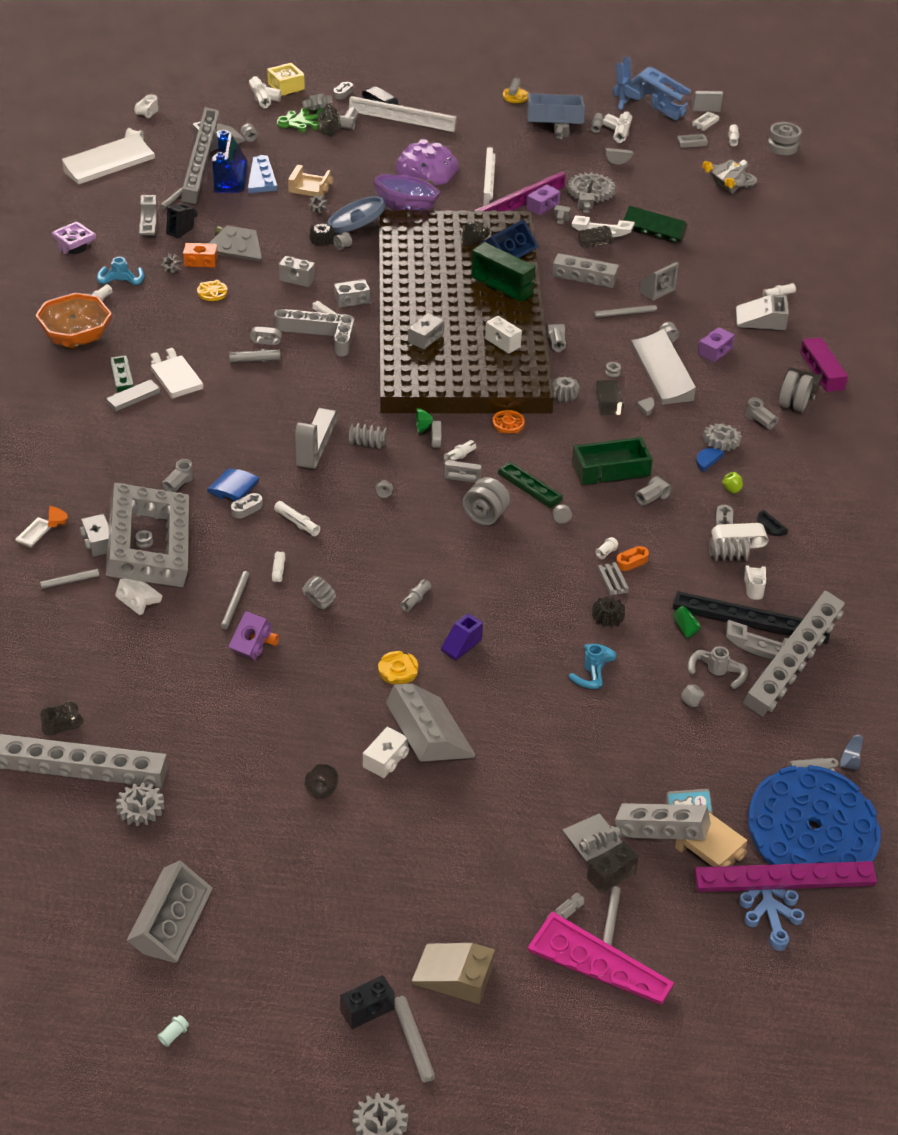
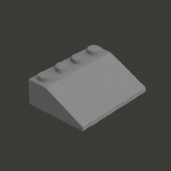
M414 684L393 685L386 704L420 762L475 757L476 754L441 697Z

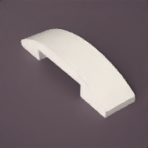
M575 216L572 227L593 236L619 237L631 233L634 222L619 220L618 225L590 223V217Z

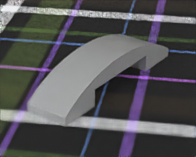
M141 195L139 234L156 235L157 197L156 195Z
M730 620L727 622L726 637L738 647L761 657L774 659L788 640V638H784L782 643L747 632L746 625Z

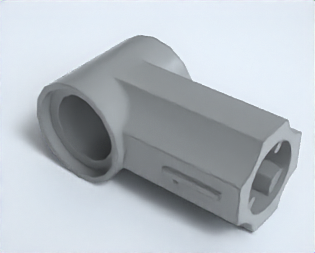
M350 107L344 116H340L339 128L354 130L359 111L354 107Z
M564 324L547 325V339H550L551 348L555 352H561L566 348Z
M750 398L745 412L746 418L752 421L757 420L767 429H772L778 422V418L763 407L764 403L761 399Z
M188 459L177 461L176 469L162 482V487L166 491L176 492L184 483L191 482L193 480L192 462Z
M659 476L651 479L648 486L635 492L637 503L643 506L657 498L666 499L672 492V486Z

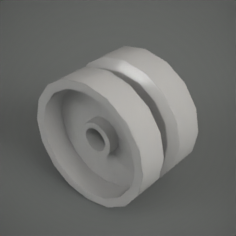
M788 122L773 124L770 128L768 149L779 155L795 154L799 149L801 128Z
M789 370L782 385L778 406L788 409L793 403V410L803 413L811 393L813 376L804 374L799 381L798 372Z
M490 477L479 479L463 497V507L467 515L482 525L495 523L510 505V495L507 489L498 480Z

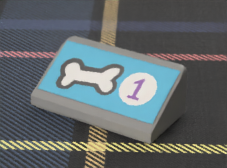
M709 789L670 791L666 794L665 803L667 805H707L708 811L713 814Z

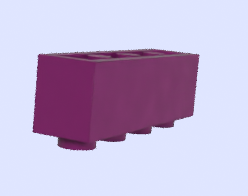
M821 337L803 339L800 354L826 392L845 390L848 374L843 370L841 364L834 357V354Z

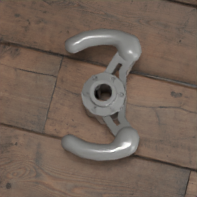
M721 646L715 647L711 652L697 650L691 655L687 665L689 674L696 672L695 664L697 660L707 663L708 670L714 675H724L727 671L738 672L740 675L730 684L731 689L740 687L748 675L747 666L731 660L729 651Z

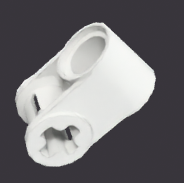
M153 94L145 96L144 99L136 104L135 114L151 118L159 110L157 96Z
M745 566L744 582L746 584V594L749 598L754 600L763 598L766 585L765 566L761 568Z

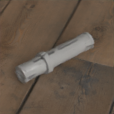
M280 349L229 352L230 363L281 360Z

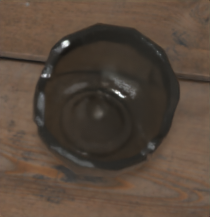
M316 764L306 774L304 781L305 789L308 794L317 799L328 798L335 792L338 786L339 775L335 768L328 764Z

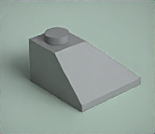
M675 262L642 278L640 293L654 301L674 291L679 263Z

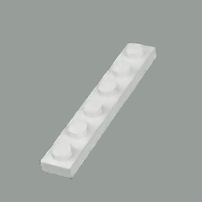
M487 148L483 206L489 204L490 200H493L495 170L493 148Z

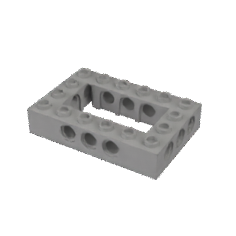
M114 483L110 499L106 576L184 587L188 572L189 495ZM132 514L155 517V519H167V533L165 537L167 541L165 553L167 554L130 549Z

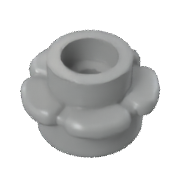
M386 480L377 483L375 489L378 496L382 498L390 496L393 491V485L389 484Z

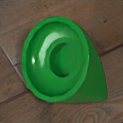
M416 408L417 432L422 434L432 425L433 417L425 410Z
M681 606L673 613L674 619L686 638H690L701 629L697 619L685 606Z

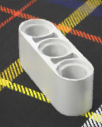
M761 523L717 525L711 531L712 537L716 541L718 538H722L723 542L725 538H730L731 541L733 538H737L739 542L740 538H745V540L749 539L750 548H761L768 543L765 528Z

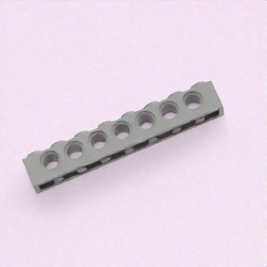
M206 107L204 109L182 189L181 201L197 203L218 124L219 110Z
M826 590L823 592L748 692L743 701L744 705L764 717L767 711L772 712L778 704L775 701L777 697L782 699L788 690L786 685L789 684L791 686L797 678L795 673L797 671L801 673L807 664L805 659L808 658L810 660L816 652L814 647L816 645L820 647L826 638L824 636L825 632L829 634L835 626L833 621L836 620L838 622L844 614L842 608L845 602Z
M0 734V769L118 782L129 785L134 783L141 785L143 782L147 787L153 784V787L162 788L168 770L167 755L162 753Z

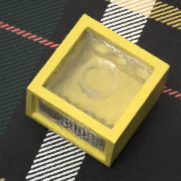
M292 63L267 69L268 85L272 88L280 89L282 96L305 89L304 73Z

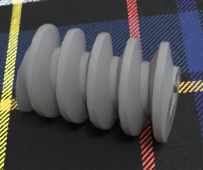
M353 423L351 424L349 431V443L351 445L356 442L358 446L363 443V446L367 447L370 444L371 448L377 446L378 449L385 446L387 441L386 427L381 432L380 426L374 431L373 425L367 430L366 424H364L362 429L360 428V423H357L356 427H353Z
M710 538L709 556H713L715 561L718 560L719 556H721L722 561H725L726 556L729 557L730 561L733 560L734 556H736L737 561H740L741 556L744 557L745 561L748 560L750 554L749 539L740 538L738 542L737 538H733L732 541L730 538H725L723 542L722 538H718L717 541L715 538Z

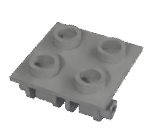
M600 813L562 830L586 862L624 845L618 837L621 834L619 827H610Z

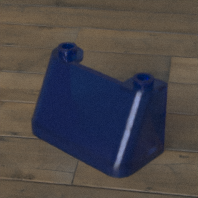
M227 130L217 131L219 153H216L212 159L214 192H243L246 183L248 160L230 132Z

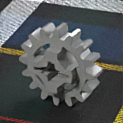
M324 94L308 96L309 100L302 101L303 108H310L311 110L327 108L326 104L333 103L332 97H324Z
M715 423V426L710 424L709 427H705L703 439L704 443H708V446H712L714 449L720 448L721 451H730V448L735 450L736 447L740 446L742 435H740V431H737V428H732L731 425L725 426L724 423Z
M142 782L141 786L137 787L134 783L132 789L125 787V793H119V799H116L117 814L120 815L122 821L127 819L128 825L132 824V822H136V826H139L140 822L148 825V820L155 822L156 815L162 816V810L165 809L164 796L160 794L159 788L153 789V784L145 787V783Z
M376 1093L375 1099L366 1096V1103L359 1101L358 1110L353 1112L354 1119L352 1121L355 1135H403V1132H407L408 1122L405 1105L398 1106V1098L392 1101L389 1100V1094L381 1098L380 1094ZM378 1116H380L382 1126L380 1125V1121H378Z

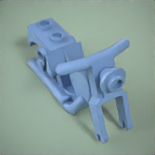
M625 56L622 60L623 63H620V67L619 62L615 65L618 85L614 86L612 92L613 96H620L618 110H622L624 104L632 98L641 100L645 95L652 94L653 108L675 121L685 116L688 103L677 105L673 101L676 99L681 102L683 99L681 94L683 93L688 96L691 92L690 89L653 67H647L630 80V57L626 61ZM664 82L675 88V90H672L669 87L665 86Z

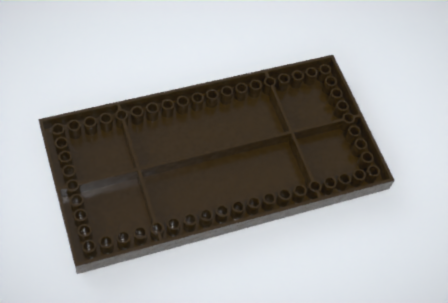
M384 210L379 215L380 413H416V408H420L427 413L496 414L503 410H512L520 414H553L554 394L536 249L519 258L536 266L535 279L532 280L534 281V294L522 302L486 285L485 281L482 283L471 278L472 250L480 246L484 240L523 219L534 237L531 212H515L510 210ZM427 313H430L444 320V334L426 349H422L408 342L407 332L411 325ZM499 316L522 330L521 347L511 353H507L485 339L487 321Z

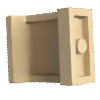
M297 165L288 179V191L309 196L318 194L320 197L328 192L329 186L333 183L331 170H328L323 177L303 173V165Z
M710 812L711 825L705 840L676 839L675 848L682 853L689 848L713 867L732 866L736 861H741L747 853L745 850L747 840Z

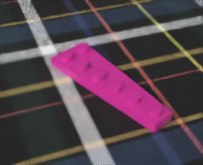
M551 912L527 947V951L531 954L659 1005L664 1003L674 987V982L554 912Z

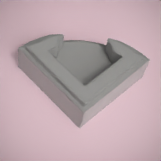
M652 397L637 402V408L646 416L650 415L654 408Z

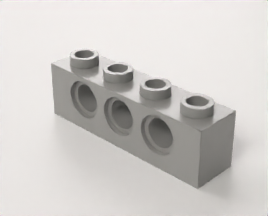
M558 253L553 263L552 276L613 288L618 277L619 265Z
M622 803L615 818L616 826L621 831L619 837L705 840L711 825L707 805Z

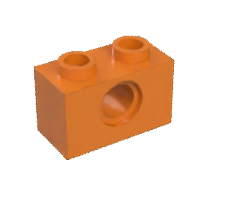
M186 243L183 252L184 267L216 268L218 259L217 244Z

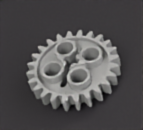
M585 172L584 175L579 173V176L574 175V177H571V180L568 181L567 190L568 193H571L570 196H574V199H577L579 195H594V201L599 203V201L604 202V199L609 200V198L613 197L616 185L615 182H612V179H608V176L603 177L604 174L598 175V173L593 174L592 172L587 174Z

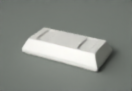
M38 517L15 540L19 544L32 548L52 527H48L47 520Z

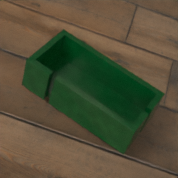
M485 242L472 250L471 278L482 283L485 281L486 285L520 302L534 294V281L532 280L535 279L536 266Z
M642 437L573 446L572 464L582 485L597 483L598 480L600 482L651 476L653 458Z

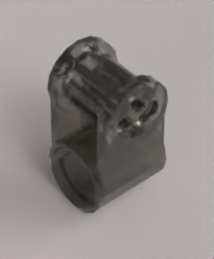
M478 221L463 226L461 244L472 246L487 239L490 229L481 226Z
M72 701L44 708L40 713L42 731L46 735H55L63 731L77 729L84 721L78 713L77 703Z

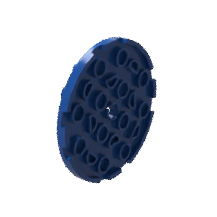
M796 765L785 767L777 773L766 777L754 792L748 809L750 836L756 849L769 865L873 861L880 846L881 828L878 826L877 813L869 799L867 800L856 784L835 771L813 765L808 767H796ZM809 821L818 823L819 828L811 829Z

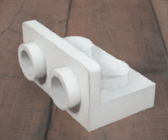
M126 578L120 579L115 594L119 600L139 615L144 613L146 605L160 603L162 595L147 583Z

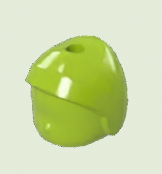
M736 472L728 473L722 480L724 488L730 493H738L743 486L742 478Z

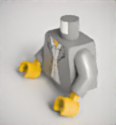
M744 159L739 164L729 160L720 165H713L709 161H704L702 168L707 173L711 171L714 181L733 194L739 187L744 186L747 179L745 169L749 167V164Z

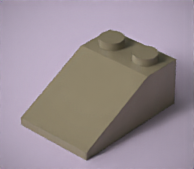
M475 943L427 944L412 979V984L480 1004L494 967L495 949Z

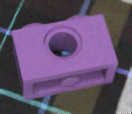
M545 185L527 195L526 208L541 215L559 204L560 191Z
M718 327L699 341L698 355L716 362L733 348L735 335Z
M245 611L228 647L235 654L255 661L257 656L262 653L265 639L271 634L272 624L263 617ZM255 633V637L249 640L250 635Z

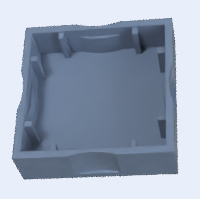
M528 93V121L584 124L585 103L582 95Z

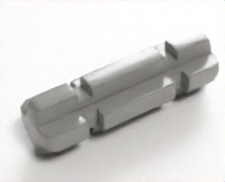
M515 77L509 88L510 95H516L520 85V78Z
M575 893L570 899L560 905L554 913L567 919L576 909L584 904L583 896Z

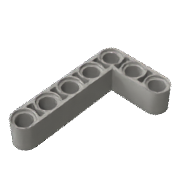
M286 309L275 311L276 329L284 332L335 336V354L338 356L349 354L354 336V318L352 316Z
M319 408L312 424L298 422L295 431L296 465L298 467L316 469L336 424L337 410Z

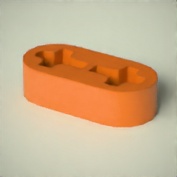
M642 546L634 547L618 554L616 563L622 571L631 570L648 561L649 551Z

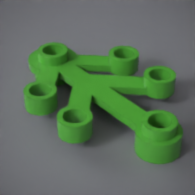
M303 108L297 116L295 111H289L287 116L278 118L277 125L283 129L288 128V126L298 128L299 132H306V125H310L311 129L317 130L319 129V122L309 120L318 118L322 121L327 120L328 109L320 108L317 110V114L309 115V109Z

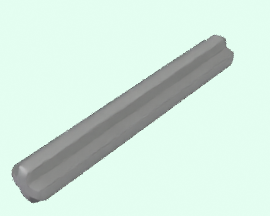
M405 996L396 997L395 1010L421 1080L424 1083L433 1081L435 1073Z

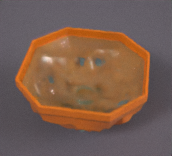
M73 293L46 301L36 314V319L46 336L53 343L69 348H75L79 344L85 345L94 340H99L112 318V313L98 296Z

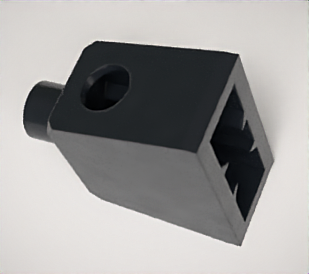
M185 204L168 206L166 234L179 239L192 230L194 218L197 217V211Z

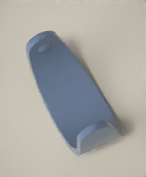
M854 735L845 747L840 759V767L859 770L861 763L859 757L863 743L861 735Z

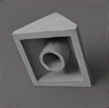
M695 91L691 98L693 111L720 112L723 91Z

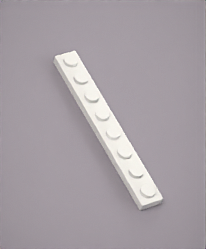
M353 96L349 100V109L354 107L360 114L451 132L455 131V116Z

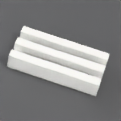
M707 112L693 121L692 126H697L698 129L701 128L704 131L718 122L719 116Z

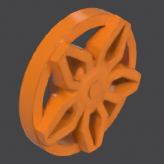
M503 410L493 416L492 425L501 434H517L524 428L525 419L516 411Z

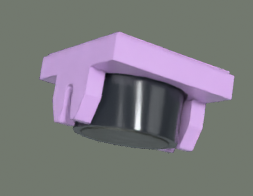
M79 222L51 232L52 237L57 240L60 252L63 251L64 254L82 253L87 249V245L96 239V234Z

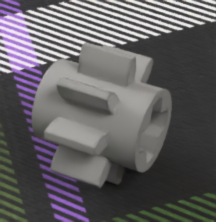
M315 194L314 198H310L311 203L309 206L314 207L312 211L316 212L318 209L322 213L323 209H327L326 203L328 201L323 200L324 195L319 197L318 194Z
M168 253V257L162 258L164 261L161 266L166 267L165 272H170L171 270V273L175 274V270H181L180 263L182 261L177 260L178 255L172 256V254Z

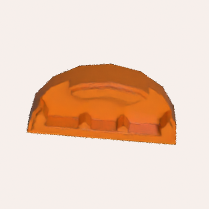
M49 506L48 527H57V524L64 526L68 519L67 513L57 507Z

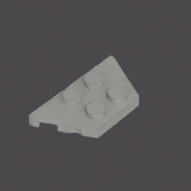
M226 226L208 243L217 244L218 255L258 262L263 261L256 230Z

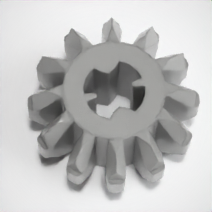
M566 376L553 379L554 399H558V402L564 401L565 403L566 401L572 402L573 399H577L580 387L576 379Z
M313 576L302 588L304 596L308 598V601L319 609L329 607L336 598L334 589L321 577Z

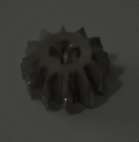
M323 223L311 226L309 237L312 244L316 246L333 244L335 236L333 226Z
M605 596L604 599L598 598V601L594 602L592 608L593 620L596 621V625L602 624L603 628L609 626L612 629L613 625L619 626L625 618V605L621 603V600H615L614 597L608 598Z

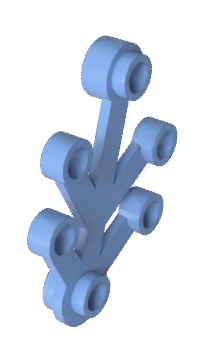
M773 889L749 890L742 893L739 903L744 908L752 907L754 899L759 894H762L763 898L754 911L746 913L745 924L749 927H756L761 916L767 911L772 928L769 944L778 951L786 949L789 936L782 929L777 912L787 917L795 925H800L803 922L804 912L800 909L791 910L774 899L771 893L783 899L785 904L794 906L799 898L797 892Z

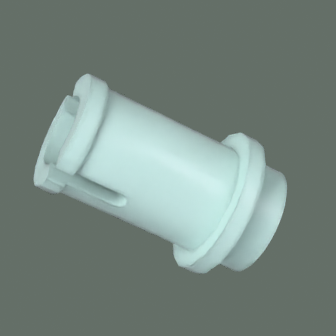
M181 1015L173 1017L172 1022L157 1035V1038L164 1046L169 1047L182 1032H187L189 1023Z

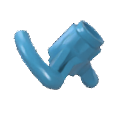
M115 257L113 262H111V270L108 271L107 267H103L97 274L99 284H107L111 280L116 279L118 281L128 280L133 285H140L145 277L143 269L139 267L137 269L139 277L136 278L128 269V264L123 257Z
M586 644L584 646V668L590 672L592 681L584 680L574 673L569 674V679L581 687L599 689L603 685L601 671L606 662L616 659V652L603 645Z

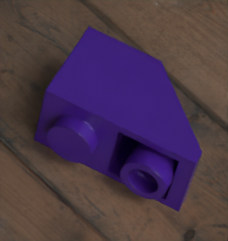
M467 613L453 625L441 647V651L454 660L460 658L482 640L483 622Z

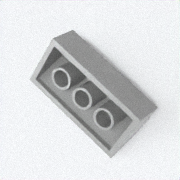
M181 860L164 867L126 941L144 955L173 963L177 962L213 888Z

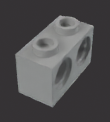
M366 280L334 284V297L338 307L370 303V288Z

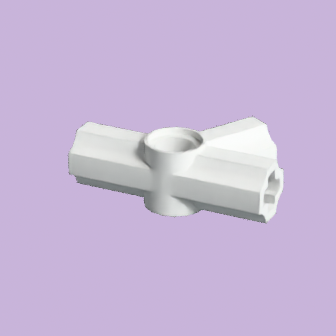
M252 77L249 80V85L254 93V100L258 101L260 106L268 108L271 105V101L280 102L282 95L280 89L266 87L258 77Z
M624 112L620 115V118L607 114L603 119V124L615 131L613 139L617 143H622L626 140L632 122L630 113Z

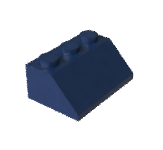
M524 219L481 242L482 244L485 242L517 258L539 247Z

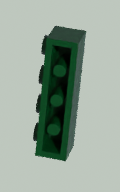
M630 205L623 220L634 222L632 231L636 229L645 235H649V233L654 234L656 238L663 239L664 237L673 243H677V241L682 243L688 227L686 221Z

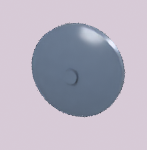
M380 196L356 200L336 211L329 218L327 224L334 233L355 230L376 219L385 210L386 204Z

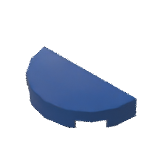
M714 448L700 451L696 459L698 469L704 472L722 458L725 451Z

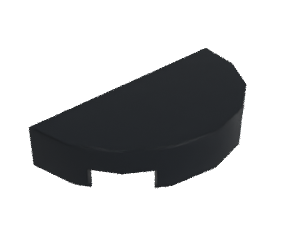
M764 509L758 513L756 522L763 524L766 534L772 536L788 534V529Z

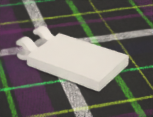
M173 348L166 349L169 356H167L165 361H161L157 352L150 354L153 359L151 361V371L171 398L203 389L202 381L183 356H176Z

